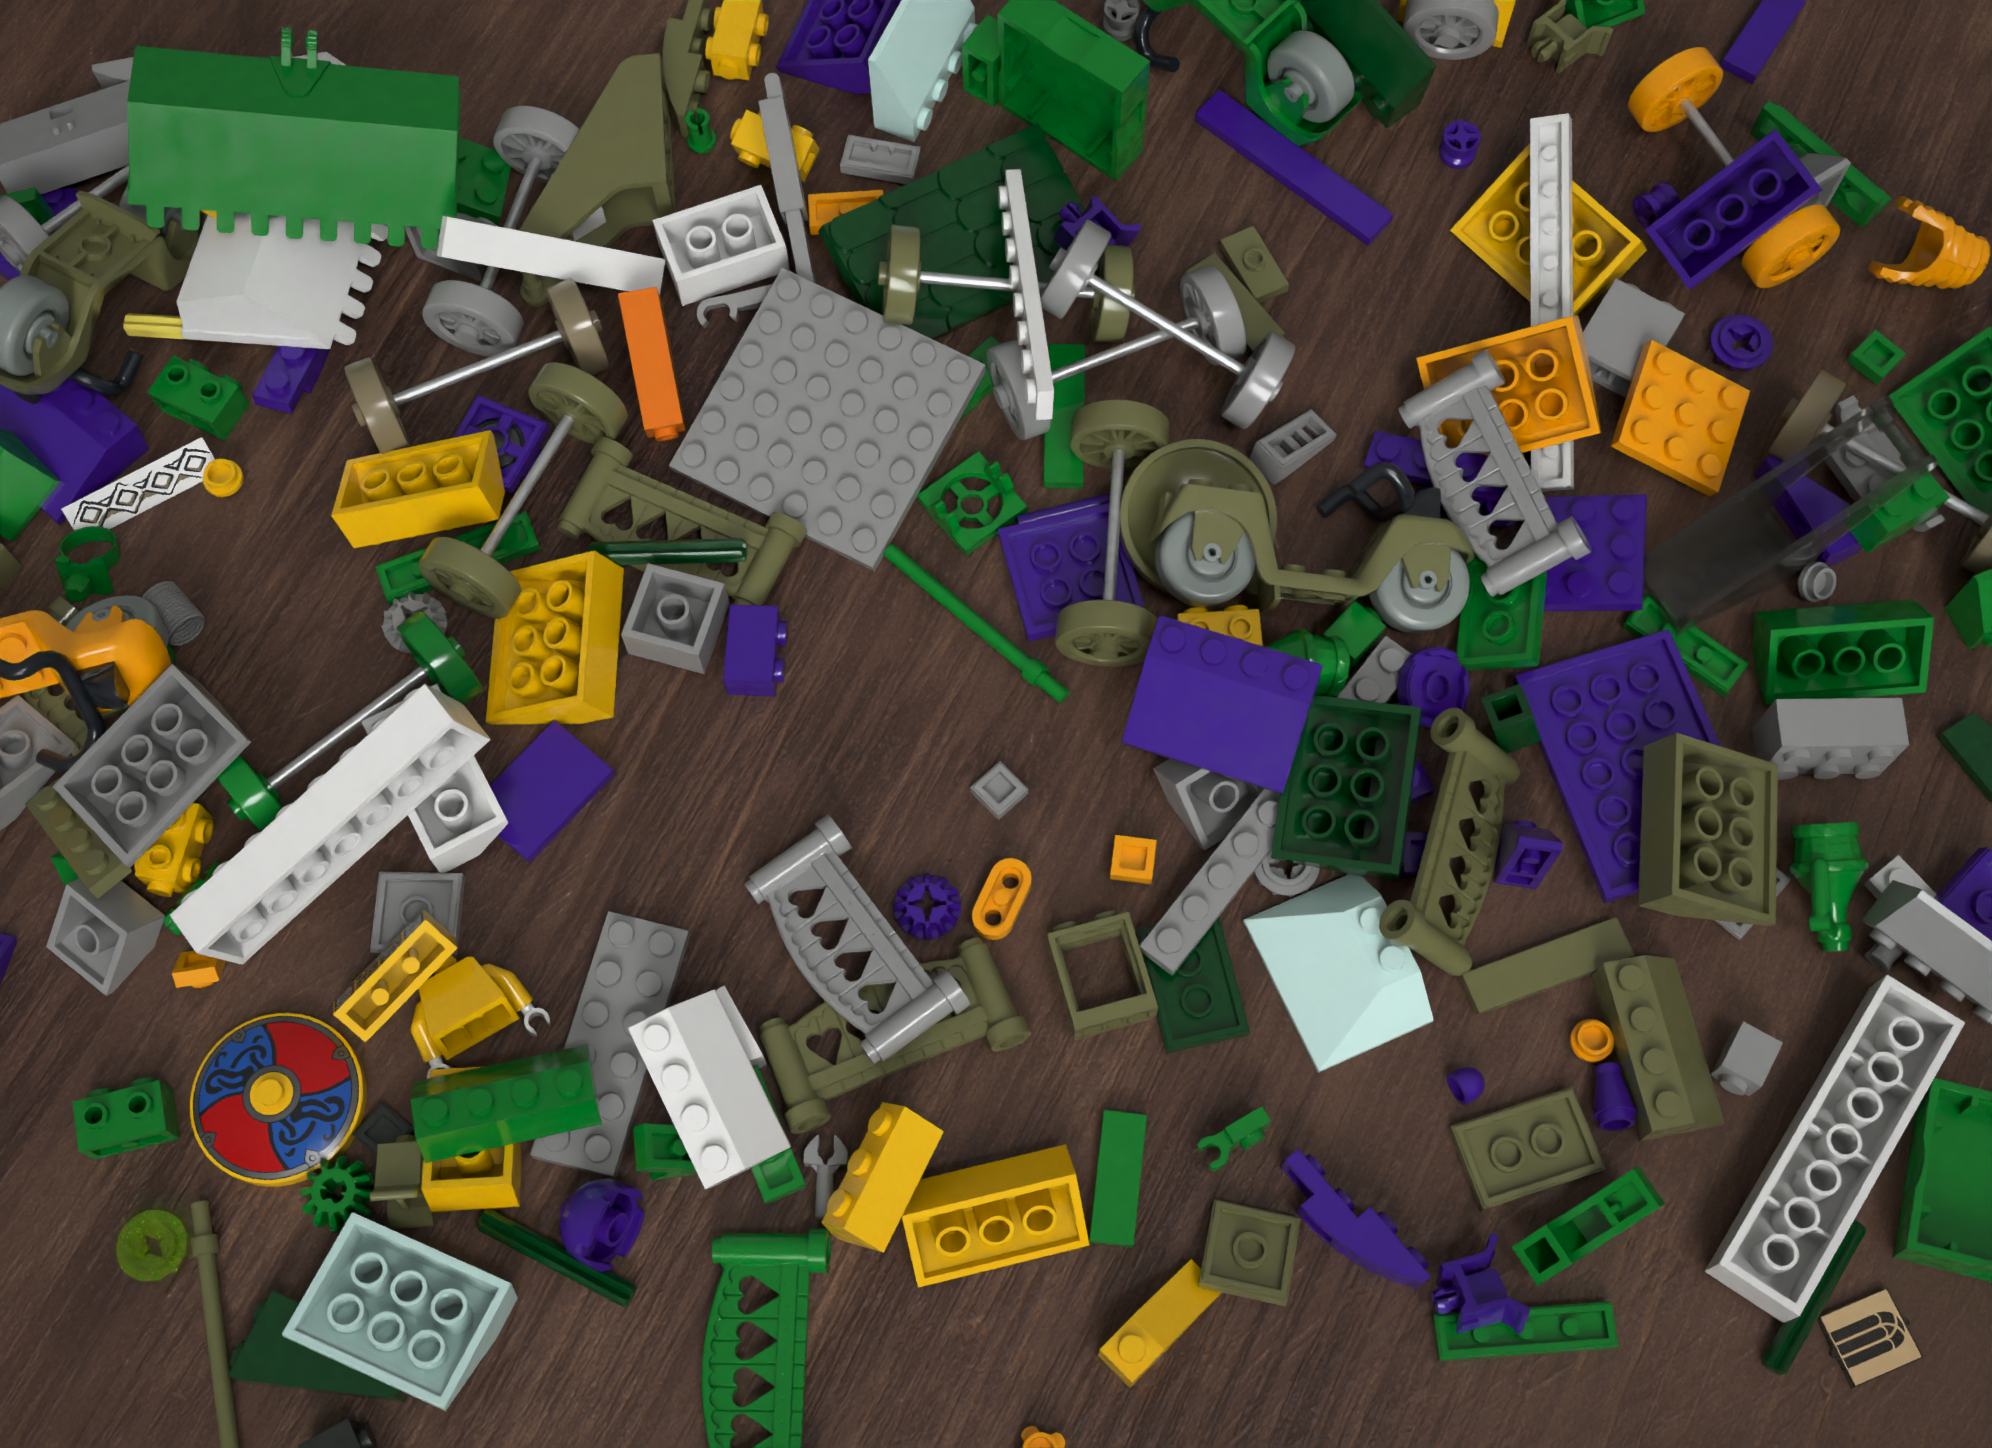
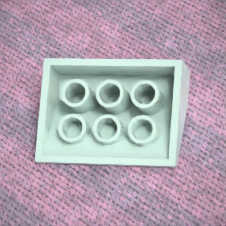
M901 0L868 59L875 128L915 142L921 130H927L932 119L934 105L937 101L942 102L948 89V80L951 74H957L962 65V44L978 26L975 24V7L971 0Z
M352 1212L284 1329L282 1336L446 1411L498 1337L518 1297L510 1282Z

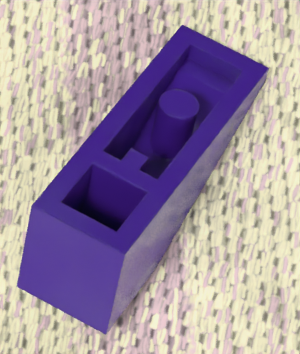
M1773 455L1764 459L1754 477L1811 562H1822L1830 567L1860 552L1862 546L1843 523L1854 511L1849 503Z
M1519 820L1511 824L1506 823L1500 834L1494 883L1536 889L1562 852L1563 842L1549 829L1537 828V825L1533 822Z

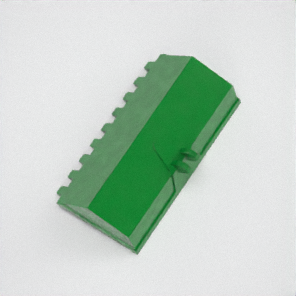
M283 27L281 56L269 55L268 58L135 46L127 99L129 146L127 197L128 204L146 205L148 226L162 228L165 224V207L182 208V227L185 230L195 231L200 226V210H210L217 212V230L221 233H232L235 227V213L251 214L252 233L258 236H266L269 232V215L286 216V236L289 238H301L303 236V219L311 218L320 219V238L324 241H335L337 239L338 221L354 222V241L356 243H370L371 223L388 225V244L399 247L404 245L405 226L422 227V247L425 249H436L438 246V229H441L442 216L457 218L461 91H459V76L331 64L330 61L318 60V32L314 30H308L306 35L307 59L292 58L294 34L291 28Z

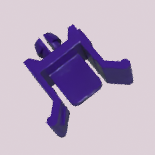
M1094 196L1084 213L1072 201L1060 210L1059 216L1063 223L1060 225L1053 240L1067 251L1085 220L1089 219L1111 233L1109 245L1130 246L1141 230V226L1139 224H1121L1104 204Z
M1494 1233L1489 1235L1484 1252L1445 1262L1440 1266L1436 1281L1438 1288L1431 1292L1432 1305L1435 1304L1434 1310L1436 1313L1440 1314L1449 1313L1451 1309L1456 1308L1459 1315L1455 1327L1457 1334L1498 1322L1514 1328L1516 1333H1522L1530 1312L1529 1307L1507 1297V1292L1497 1270L1488 1269L1496 1254L1495 1247L1498 1236Z

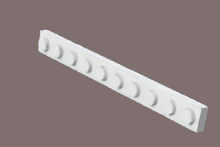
M1569 113L1530 119L1531 327L1573 316L1572 119ZM1574 440L1531 451V472L1541 492L1574 489Z

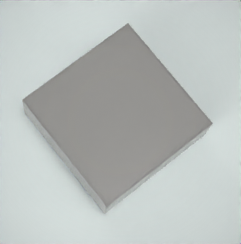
M999 761L970 787V792L1000 820L1028 794V788Z

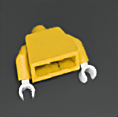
M450 955L434 972V976L427 979L418 988L421 1001L415 1007L411 1033L423 1061H429L431 1066L427 1074V1079H429L430 1070L453 1068L443 1063L441 1055L446 1060H449L520 1019L516 1012L521 1011L525 1016V1029L534 1037H537V1033L529 1025L530 1020L535 1016L543 1017L550 1027V1017L544 1009L534 1008L530 1003L533 1001V998L513 972L490 963L481 966L474 957H466L457 962L455 957Z

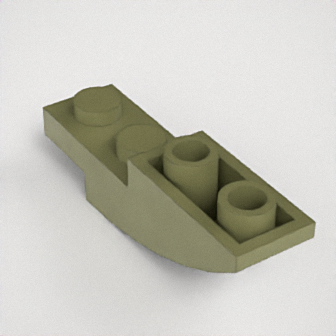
M688 0L683 20L668 18L664 34L663 70L673 117L682 137H687L689 132L685 122L686 114L693 110L694 118H698L696 108L701 109V95L708 92L710 84V72L705 70L703 61L705 48L703 37L705 31L711 30L713 23V9L708 8L707 0Z

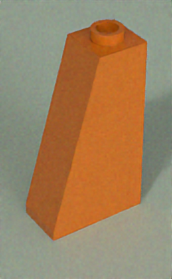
M657 286L618 293L645 433L648 438L655 437L656 441L675 439L678 437V432L686 431L664 307Z

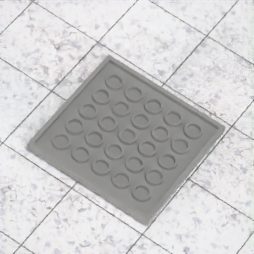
M781 268L670 462L669 467L672 471L768 519L773 512L783 513L796 519L807 529L806 538L875 572L883 558L885 549L891 544L987 371L986 365L902 324L884 323L883 315L785 268Z

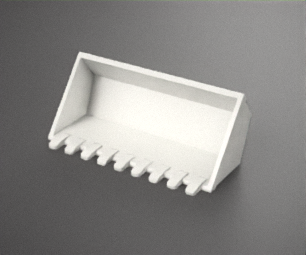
M328 52L318 53V60L330 61L331 64L345 65ZM307 55L296 56L292 58L307 59ZM235 213V227L232 233L219 232L217 230V218L214 219L207 215L176 301L183 324L181 329L182 337L192 340L330 349L333 339L342 344L350 345L355 341L356 332L339 321L341 314L343 313L358 319L363 316L365 307L361 302L348 295L349 289L352 287L366 293L371 290L373 285L371 277L356 269L358 261L375 267L380 263L381 254L367 244L354 241V222L338 221L337 239L335 241H324L320 238V219L304 218L303 236L297 239L286 236V216L269 215L268 234L266 236L254 235L251 231V214ZM371 223V238L378 241L387 239L388 227L384 224Z

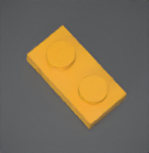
M883 190L808 194L810 234H819L818 231L822 225L831 222L842 214L877 200L879 196L883 195Z

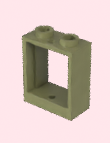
M1116 910L1102 912L1094 916L1092 922L1077 925L1075 921L1065 922L1055 926L1052 929L1053 932L1047 933V950L1074 1040L1156 1018L1158 1005L1129 912L1118 914ZM1120 936L1138 996L1079 1012L1062 951Z

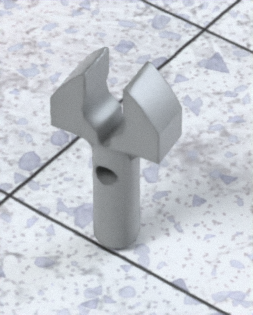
M819 1135L814 1137L804 1150V1166L812 1167L817 1173L815 1217L819 1220H823L827 1212V1203L833 1194L834 1174L840 1167L848 1166V1151L836 1135H834V1154L828 1159L827 1165H824L823 1159L819 1156Z

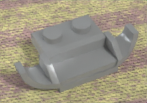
M1854 395L1837 403L1835 418L1839 431L1912 472L1918 470L1888 430V425L1874 415L1862 410L1858 406V400ZM1841 445L1831 448L1823 456L1824 461L1857 506L1865 499L1901 480ZM1937 510L1928 520L1912 529L1925 532L1946 520L1942 514H1938Z

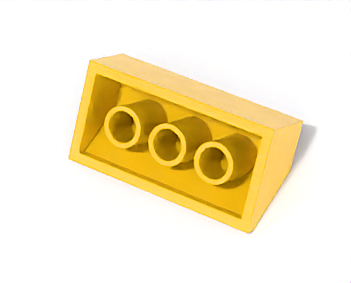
M488 430L388 451L384 454L378 453L347 460L332 511V518L353 548L378 545L384 542L413 538L419 535L498 520L505 489L492 431Z
M1066 1144L920 1179L902 1215L918 1288L1090 1246L1076 1172Z

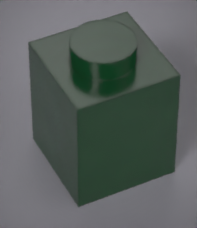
M1520 684L1481 698L1497 745L1507 754L1541 741L1533 713Z

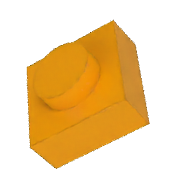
M1115 835L1110 879L1151 884L1157 840Z
M195 950L181 952L172 971L176 988L186 986L202 988L219 981L226 960L197 954Z

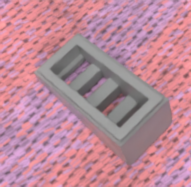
M1310 409L1255 443L1250 460L1275 485L1333 442L1337 434ZM1306 427L1316 439L1313 440L1303 428ZM1292 436H1294V438L1297 439V440L1303 445V447H1301V446L1292 438ZM1280 445L1289 453V455L1280 447Z

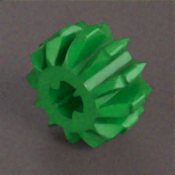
M339 1156L334 1166L327 1159L321 1160L320 1167L322 1173L320 1175L312 1171L307 1172L306 1177L313 1182L312 1187L300 1189V1195L310 1199L302 1207V1211L308 1216L314 1215L313 1225L322 1228L328 1224L330 1231L339 1233L352 1212L360 1213L367 1218L371 1216L372 1211L364 1205L366 1202H373L370 1201V1192L373 1190L368 1188L375 1183V1176L371 1173L364 1174L365 1165L357 1160L350 1165L347 1157ZM342 1186L346 1189V1192H341L344 1198L336 1202L332 1199V1196L337 1197L338 1195L334 1191Z

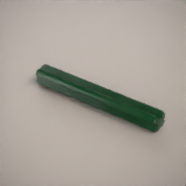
M743 538L592 542L588 547V552L595 550L617 565L744 562L747 559V544Z
M486 1209L478 1220L477 1229L480 1232L622 1307H627L633 1300L637 1288L631 1282L610 1271L598 1272L585 1266L568 1254L564 1247L492 1209Z
M1854 1220L1801 1315L1782 1323L1762 1358V1364L1771 1372L1777 1375H1784L1788 1372L1866 1233V1228L1861 1223Z

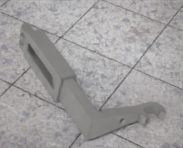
M769 73L764 79L768 99L759 100L758 102L779 211L784 223L788 225L797 275L816 283L804 220H809L785 94L779 76L776 73ZM772 284L705 299L697 308V319L705 329L709 324L706 319V313L709 310L728 307L730 308V318L738 322L739 311L758 309Z

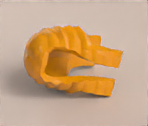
M1901 196L1896 199L1895 208L1922 221L1915 243L1909 255L1901 264H1884L1871 261L1867 266L1868 270L1878 279L1884 278L1889 283L1898 282L1901 285L1909 283L1917 287L1922 284L1927 287L1936 285L1940 289L1948 287L1957 289L1971 284L1983 273L1989 261L1990 245L1985 237L1975 236L1973 233L1967 232L1963 226L1956 225L1953 218L1946 216L1943 212L1935 211L1933 207L1923 205L1920 201H1912L1905 196Z

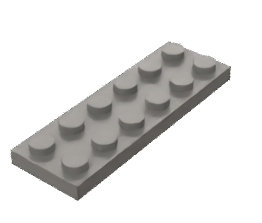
M608 911L564 1049L587 1044L589 1046L602 1124L535 1139L530 1153L533 1159L616 1179L649 1073L628 1028L669 1008L691 936L688 930Z

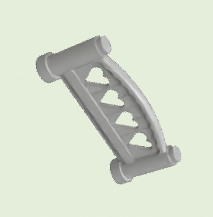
M1485 348L1471 356V363L1404 401V405L1398 409L1409 428L1419 427L1422 450L1431 483L1434 488H1440L1441 506L1449 520L1458 524L1465 531L1472 544L1473 552L1486 564L1487 572L1481 575V580L1488 593L1493 597L1498 593L1500 595L1505 594L1571 557L1578 560L1591 553L1592 550L1582 529L1572 516L1557 523L1491 393L1492 390L1506 382L1493 356ZM1445 420H1473L1460 444L1456 448H1447V436L1440 434L1439 431L1441 423ZM1461 453H1489L1490 455L1477 477L1471 482H1465L1462 477L1464 470L1456 466V458ZM1479 486L1507 487L1493 512L1487 516L1481 515L1479 512L1480 503L1472 498L1475 488ZM1495 520L1524 521L1510 546L1505 550L1497 549V537L1489 533L1490 524Z
M827 814L814 824L816 827L814 831L750 875V880L744 883V886L757 904L764 900L770 904L778 931L796 966L813 989L837 1013L865 1034L866 1039L859 1044L871 1061L876 1064L880 1060L883 1062L952 1011L958 1015L970 1006L971 1003L947 970H944L932 980L839 858L852 847L834 820ZM825 888L814 915L810 918L800 917V908L790 903V896L796 891ZM849 919L839 943L834 949H824L822 947L823 939L812 933L814 925L818 922ZM872 951L863 974L857 981L850 982L846 980V970L836 966L835 962L840 954ZM896 983L887 1006L882 1013H871L869 1011V1001L859 998L861 988L866 985Z

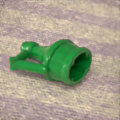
M1297 628L1272 644L1265 646L1269 649L1322 664V674L1315 695L1335 698L1340 695L1345 686L1350 666L1349 649L1341 637H1321L1311 634L1304 628Z
M1859 822L1791 826L1790 833L1794 839L1792 862L1788 865V871L1794 874L1801 886L1811 895L1812 914L1809 917L1811 932L1816 931L1817 940L1822 945V951L1849 950L1848 941L1852 938L1850 924L1846 922L1847 907L1864 870L1869 867L1868 859L1863 856L1858 838L1860 834Z

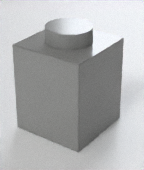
M1743 1021L1731 1031L1710 1075L1720 1080V1085L1725 1090L1742 1096L1746 1094L1751 1096L1763 1086L1783 1042Z

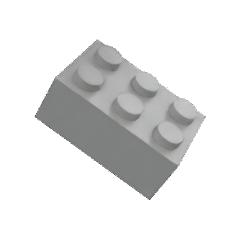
M1902 698L1775 699L1752 728L1755 757L1778 764V780L1791 779L1799 774H1813L1816 779H1830L1840 774H1855V777L1859 779L1874 778L1881 775L1909 746Z

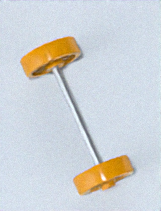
M1694 47L1671 56L1649 72L1633 90L1628 101V110L1644 131H1662L1689 118L1724 167L1734 161L1733 157L1698 111L1716 92L1723 78V69L1708 49ZM1824 205L1806 206L1793 212L1753 242L1744 253L1741 265L1758 288L1774 287L1795 277L1819 260L1836 242L1841 228Z

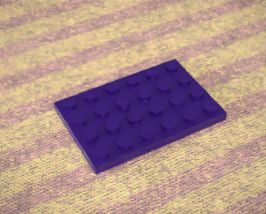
M1669 629L1515 675L1513 680L1514 686L1517 684L1521 685L1531 708L1541 739L1538 742L1603 903L1639 893L1644 746L1675 733L1720 746Z

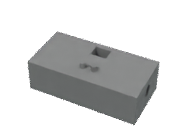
M130 80L1 123L0 181L7 194L33 187L40 194H44L129 165L127 99Z

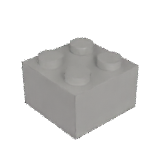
M648 563L621 633L628 654L705 674L730 605L725 583Z

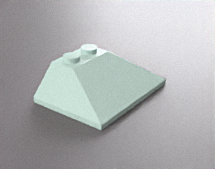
M1352 874L1343 876L1243 920L1318 1073L1425 1026L1434 1020L1421 971L1409 947L1395 945L1380 932L1379 921L1383 911L1387 908L1382 895L1362 876Z

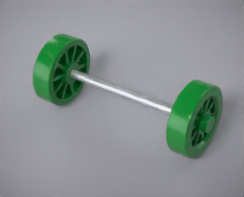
M423 611L414 613L399 624L396 631L414 656V660L419 667L269 779H266L261 772L257 774L240 753L217 777L232 797L227 801L229 807L242 822L249 818L255 827L262 832L276 819L277 813L284 807L279 801L281 797L276 792V788L363 725L361 721L379 713L426 677L433 684H437L445 695L466 705L482 693L483 688L463 659L466 653L452 636L447 638Z

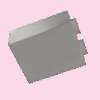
M1615 279L1583 331L1592 381L1626 398L1643 345L1654 340L1667 347L1685 313L1677 310L1668 302L1660 301L1642 292L1633 284Z

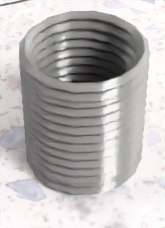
M163 581L157 583L143 594L142 598L150 601L162 618L168 631V644L172 646L186 644L198 636L204 628V615H202L175 582Z

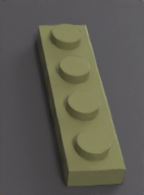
M58 777L51 784L40 789L25 805L86 888L98 899L130 874L132 870L114 854L52 787L60 779Z

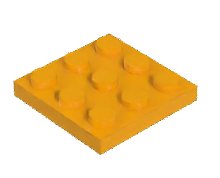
M1651 340L1643 345L1610 446L1710 497L1719 492L1750 390Z

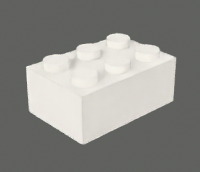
M761 185L653 220L659 247L682 306L778 275L781 268L790 271L785 242Z

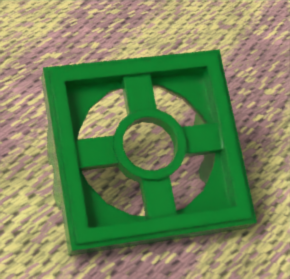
M979 451L917 495L918 503L965 556L998 534V529L1007 527L1016 521V516L1027 513V505L1014 491V485L1007 472L1002 474L999 463L997 461L989 463ZM976 477L987 480L991 484L981 491L967 490L960 480ZM948 489L958 499L957 508L950 513L947 512L943 502ZM1000 494L1002 507L998 517L994 520L987 513L988 502ZM976 497L983 502L984 506L977 514H967L961 508L962 502L966 498ZM963 520L970 522L978 521L982 528L967 529L960 527L959 523Z

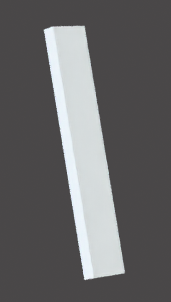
M442 216L437 256L564 280L572 278L575 282L623 291H634L657 286L659 295L665 259L446 216Z

